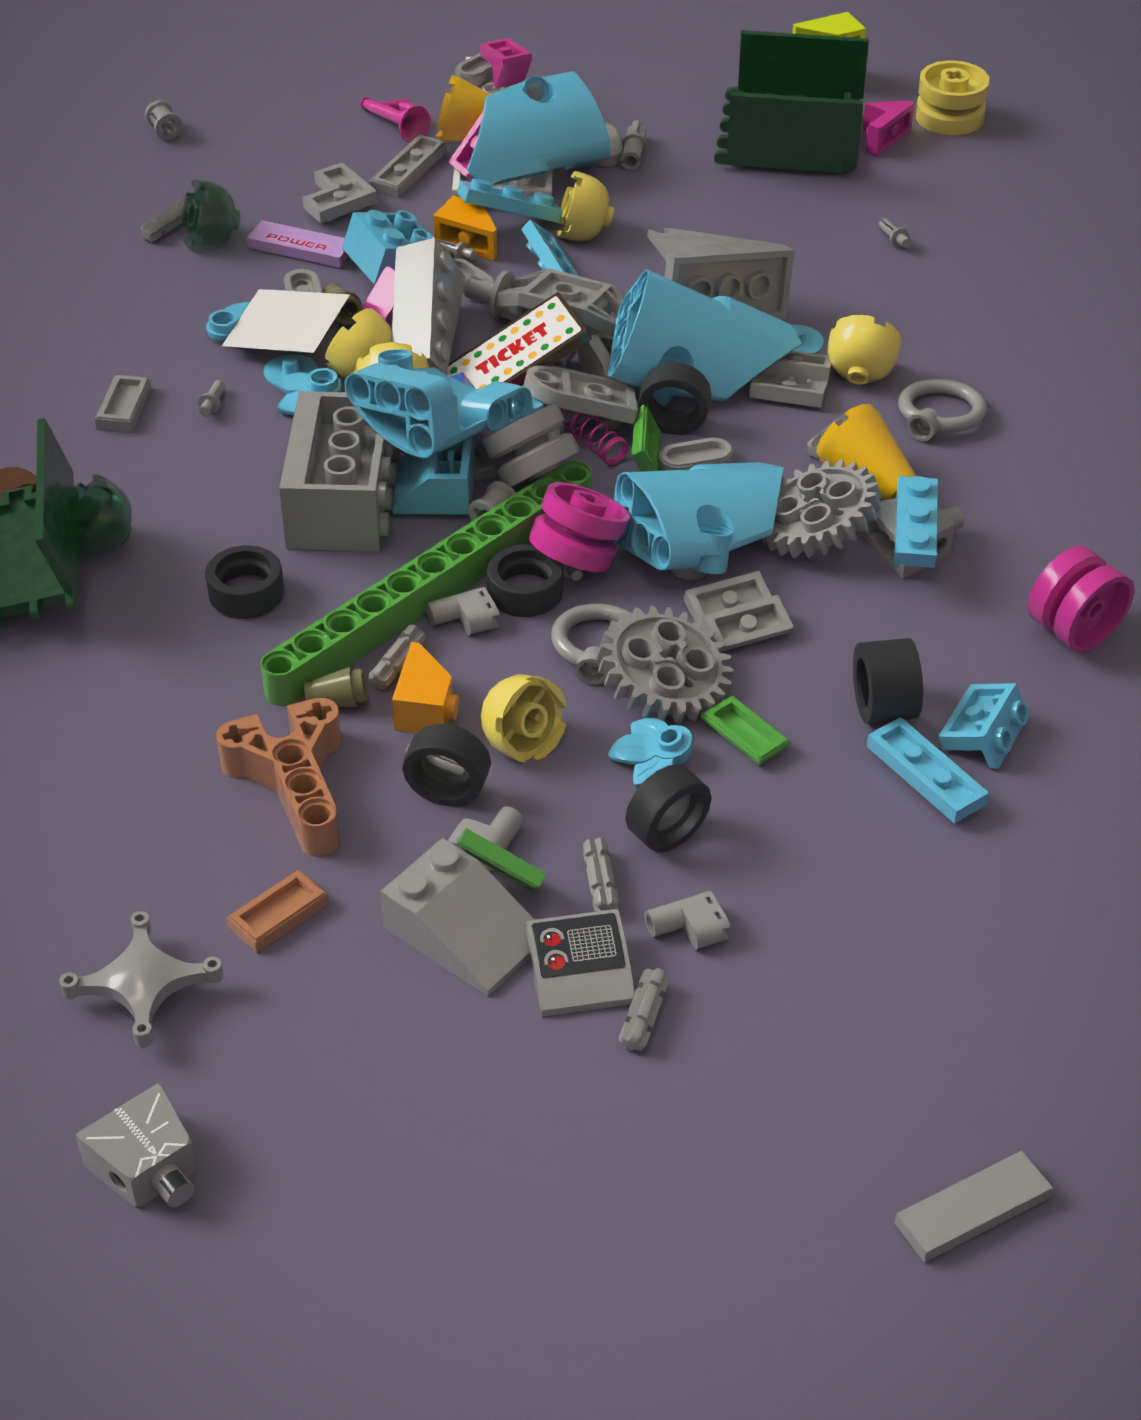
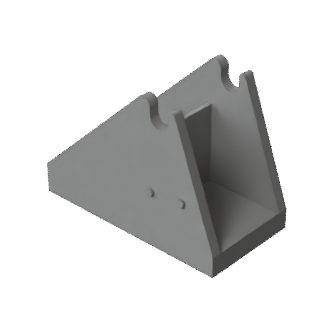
M664 228V233L648 230L647 237L666 261L665 278L710 298L727 296L778 319H786L794 249L783 244L674 228Z

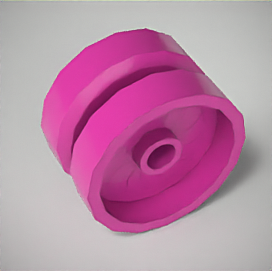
M554 482L548 485L541 503L542 509L546 514L536 517L529 535L530 542L537 550L562 564L591 572H606L609 570L618 551L617 545L613 540H619L624 536L630 521L629 512L615 500L595 490L566 482Z
M1073 546L1060 553L1046 566L1037 578L1029 594L1028 613L1030 618L1050 632H1055L1056 638L1077 653L1090 651L1111 636L1125 619L1133 602L1135 593L1133 580L1112 565H1107L1103 558L1086 546Z

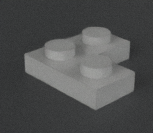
M341 162L314 172L315 184L322 190L304 196L303 208L319 223L330 222L337 217L353 211H360L369 205L377 203V191Z

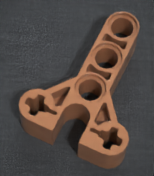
M314 698L288 705L287 713L290 734L285 737L277 738L268 735L263 728L258 714L232 720L220 726L216 732L220 766L223 773L232 778L245 777L277 791L301 849L310 856L316 857L333 853L340 843L337 810L320 770L328 754L335 752L342 743L337 704L327 698Z

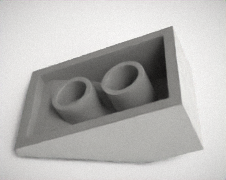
M444 838L440 839L380 891L383 928L487 997L531 958L526 934V921L535 919L478 859Z

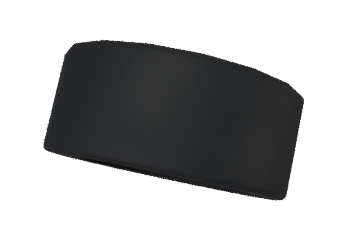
M680 362L663 363L652 368L644 377L638 406L640 408V406L645 405L649 409L661 433L685 435L696 431L706 420L712 396L710 383L704 374L693 366ZM675 387L691 394L697 403L694 407L687 410H672L659 404L653 394L662 388Z
M521 544L507 547L496 553L489 561L487 591L501 612L518 617L542 615L554 609L562 599L563 565L537 550L534 545ZM521 574L536 575L546 580L539 585L530 587H519L505 582L510 577Z
M242 545L230 547L217 553L208 562L205 571L210 604L218 612L230 617L249 618L260 616L272 610L282 600L285 591L280 559L272 551L260 546ZM244 575H255L265 578L263 582L245 588L230 587L225 584L235 577Z
M434 724L423 727L414 735L405 755L402 770L405 781L412 790L427 801L444 806L458 807L470 804L480 796L491 767L489 751L482 741L468 730L449 724ZM425 756H443L454 760L468 774L463 776L451 775L440 771Z
M681 764L668 765L659 769L641 784L629 802L625 816L627 827L651 850L655 852H668L688 840L702 825L711 805L712 796L710 788Z

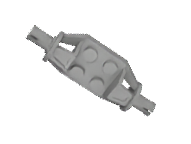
M550 268L516 279L512 272L505 270L499 274L495 282L470 275L464 285V296L490 303L491 317L497 320L507 318L514 321L559 291L580 321L587 325L590 335H597L603 345L612 346L616 319L610 315L611 311L617 315L624 299L612 284Z

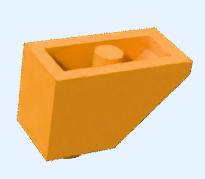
M452 196L433 215L435 238L455 244L464 241L468 243L469 249L476 250L478 257L492 261L497 259V229L484 206L467 203L461 197Z
M411 642L392 699L394 730L418 733L423 727L434 724H448L449 719L456 720L459 695L452 692V676L417 642Z

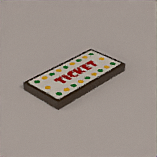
M558 291L448 364L447 375L451 377L463 372L476 389L495 381L522 386L529 368L539 365L552 366L589 342L592 337Z

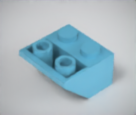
M377 210L353 212L342 249L375 285L386 267H391L395 270L397 247L431 239L433 235L416 220L415 215L407 211L400 210L397 213H382Z
M474 436L428 458H420L408 453L402 455L398 465L392 506L393 514H469L468 507L472 502L476 466Z

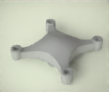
M137 911L130 918L134 934L133 939L119 957L103 969L90 975L78 977L75 973H65L60 977L59 983L62 996L66 999H75L78 996L86 995L102 996L115 1000L126 1007L135 1019V1024L132 1026L135 1044L140 1048L149 1047L154 1041L151 1026L152 1019L158 1007L167 997L179 989L192 984L220 982L224 977L221 959L218 957H208L203 963H186L160 951L149 940L151 924L148 913Z

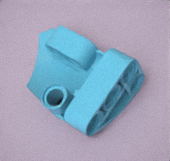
M570 71L544 77L532 76L523 82L486 96L480 130L466 171L475 178L496 185L538 176L549 172L551 169L560 167L570 170L589 166L607 158L611 151L610 139L602 114L591 92L575 72ZM527 88L533 92L535 100L528 96Z
M645 270L626 294L619 307L608 376L641 389L644 377L652 368L663 363L680 362L693 366L704 374L710 383L711 400L725 402L772 364L800 347L802 342L792 325L727 296L710 298L650 270ZM675 387L662 388L653 394L656 401L662 406L668 404L674 396L694 398L685 390Z
M392 349L379 353L377 356L378 363L351 373L345 380L346 394L364 420L389 443L408 454L420 458H428L484 430L498 432L544 408L542 402L533 398L530 390L524 386L495 381L476 389L455 380L436 367L413 369L412 353L403 349Z
M757 462L699 464L689 470L622 472L616 481L614 500L629 512L630 521L624 536L619 540H614V542L658 570L694 569L707 574H724L727 572L729 551L772 535L784 467Z

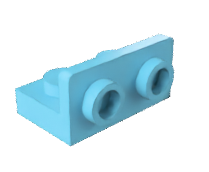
M970 684L938 736L943 750H963L968 752L982 750L989 769H998L1007 753L1010 752L1023 726L1028 721V706L1022 700L1017 684Z

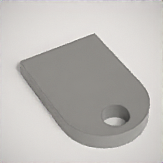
M539 365L527 370L523 386L530 390L533 398L550 405L556 402L559 408L631 424L635 422L638 411L634 387L615 379L556 366Z

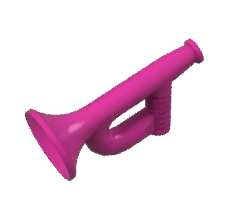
M363 97L360 101L362 109L399 124L400 136L408 143L413 141L419 134L427 136L431 125L429 112L420 105L410 103L408 98L378 102L370 100L368 97Z

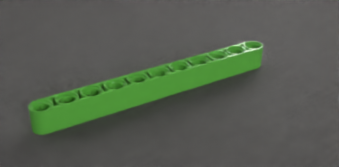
M577 460L562 463L557 468L551 470L266 653L260 661L265 699L269 703L279 706L296 702L305 696V682L349 667L405 630L408 625H412L426 616L425 605L427 602L459 594L487 576L489 561L496 553L511 546L521 544L533 545L530 542L529 535L536 517L546 514L542 509L541 503L548 485L554 482H566L592 489L591 467L587 463Z

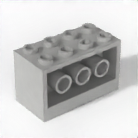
M299 391L279 487L285 545L288 550L380 552L382 536H389L390 515L386 511H392L394 495L393 488H390V486H396L397 464L393 462H399L401 449L381 437L364 420L349 400L346 392Z

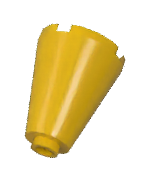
M452 75L449 84L452 85L450 93H445L437 124L439 132L435 138L442 141L463 142L484 111L485 97L491 94L461 77Z
M861 404L851 408L844 413L848 417L845 422L840 426L834 422L826 430L819 441L816 454L819 456L822 464L828 460L831 467H834L839 460H843L846 467L852 462H856L858 468L866 466L869 474L873 473L882 495L880 501L894 499L897 494L898 476L913 477L916 475L880 412L871 404Z

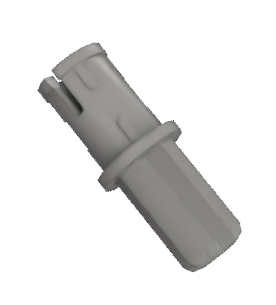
M638 120L633 121L632 126L628 127L627 135L624 136L621 142L623 153L620 161H622V167L627 170L639 168L641 156L647 148L645 139L647 127L640 124Z

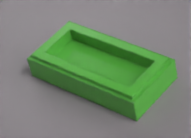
M465 828L455 846L478 859L480 863L530 891L539 888L547 874L468 828Z

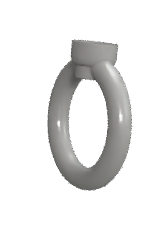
M928 379L915 382L906 387L898 399L899 410L907 419L908 433L912 438L920 442L930 440L936 432H959L971 429L978 425L987 413L986 401L976 389L964 383L947 379ZM926 394H949L967 401L972 406V410L963 416L946 418L940 417L937 411L932 408L917 409L913 401Z
M585 604L571 608L560 615L553 624L551 631L553 646L565 660L576 665L575 673L580 681L588 685L602 684L605 682L607 674L598 672L601 661L597 659V654L600 647L591 646L585 651L581 650L569 641L568 631L572 626L583 621L613 620L618 622L621 613L624 612L629 616H632L633 613L621 607L608 604Z

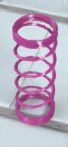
M560 408L561 413L563 412L562 415L564 417V414L567 409L564 410L563 408ZM577 412L570 422L564 423L565 429L571 431L576 438H580L582 444L589 446L592 452L598 453L600 459L608 465L619 463L628 451L627 441L622 437H617L614 431L607 433L608 426L606 424H599V419L596 416L589 417L590 414H588L582 425L573 428V425L580 420L583 414ZM590 419H596L595 428L587 435L582 436L584 425ZM600 426H604L606 431L603 437L597 442L591 443V437L595 430ZM581 428L579 436L574 433V430ZM609 434H614L615 438L608 441L603 450L600 451L603 439ZM590 435L589 441L586 443L582 438ZM622 442L623 447L620 453L614 458L606 459L608 450L615 443ZM599 443L597 451L594 450L592 445Z

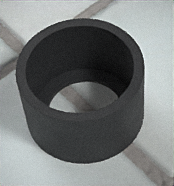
M911 638L857 643L853 655V682L857 707L864 723L894 721L899 717L904 720L918 718L923 706V676L919 654L914 641Z

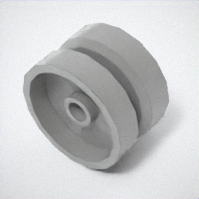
M556 402L518 420L481 441L490 459H498L514 452L516 458L501 465L497 471L501 481L507 483L510 487L527 478L529 482L557 468L560 465V461L581 451L572 433H563L548 440L546 434L562 426L565 420Z

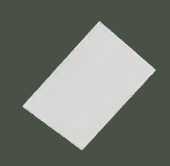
M259 289L222 346L314 353L348 299L349 294Z

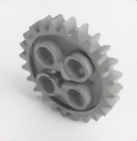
M826 460L821 468L816 469L812 463L809 464L807 472L802 473L796 469L794 470V478L782 477L783 485L780 487L772 535L762 538V541L767 543L770 551L777 549L780 556L790 551L792 558L799 556L802 551H805L807 558H811L815 550L819 549L823 555H826L829 546L834 545L838 549H842L843 540L856 541L855 532L868 531L869 528L866 521L877 520L875 511L882 508L879 501L882 499V495L874 474H869L866 466L858 468L856 462H852L846 467L844 461L839 460L834 467H831L829 461Z
M650 606L647 615H645L642 610L636 607L632 616L624 612L621 613L619 621L612 620L608 630L604 632L597 654V659L601 661L598 672L607 674L604 682L605 687L617 686L614 694L615 699L623 697L630 699L627 709L631 710L637 705L643 707L642 717L646 718L653 711L657 713L658 719L664 721L667 715H672L674 721L680 724L684 714H686L691 721L695 722L700 712L704 713L722 702L732 683L730 678L733 674V669L728 667L731 655L722 654L725 643L712 642L715 631L708 630L703 632L700 630L702 620L700 619L692 624L687 622L688 616L686 612H683L677 618L673 617L670 607H667L664 615L658 613L654 606Z

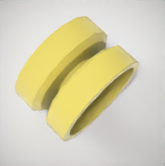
M940 61L926 66L920 74L918 91L920 96L917 100L916 120L925 129L941 135H964L978 130L984 124L985 100L988 96L990 77L985 70L964 61Z

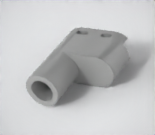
M485 587L430 601L425 605L427 617L432 626L459 619L469 636L500 627L494 616L500 615Z
M505 806L500 809L490 825L467 818L461 820L448 841L455 845L465 828H468L506 850L522 826L524 819L519 811ZM482 864L488 871L492 870L491 868Z
M710 890L647 910L644 913L645 923L652 937L682 928L695 950L729 939L724 929L730 928V923Z

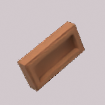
M298 869L226 917L227 925L254 952L259 953L329 905L328 894Z

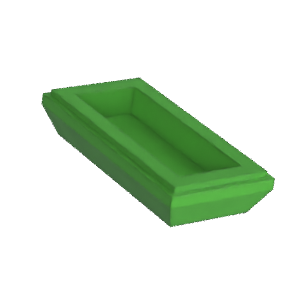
M642 405L637 411L634 422L632 457L640 471H659L661 430L649 409Z
M734 696L728 697L701 714V719L711 729L758 766L781 753L791 744L790 740Z

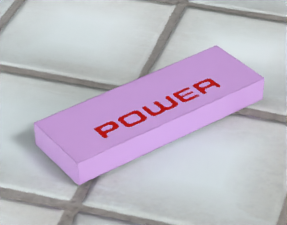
M263 220L247 237V245L250 249L341 268L349 257L342 249L345 238Z

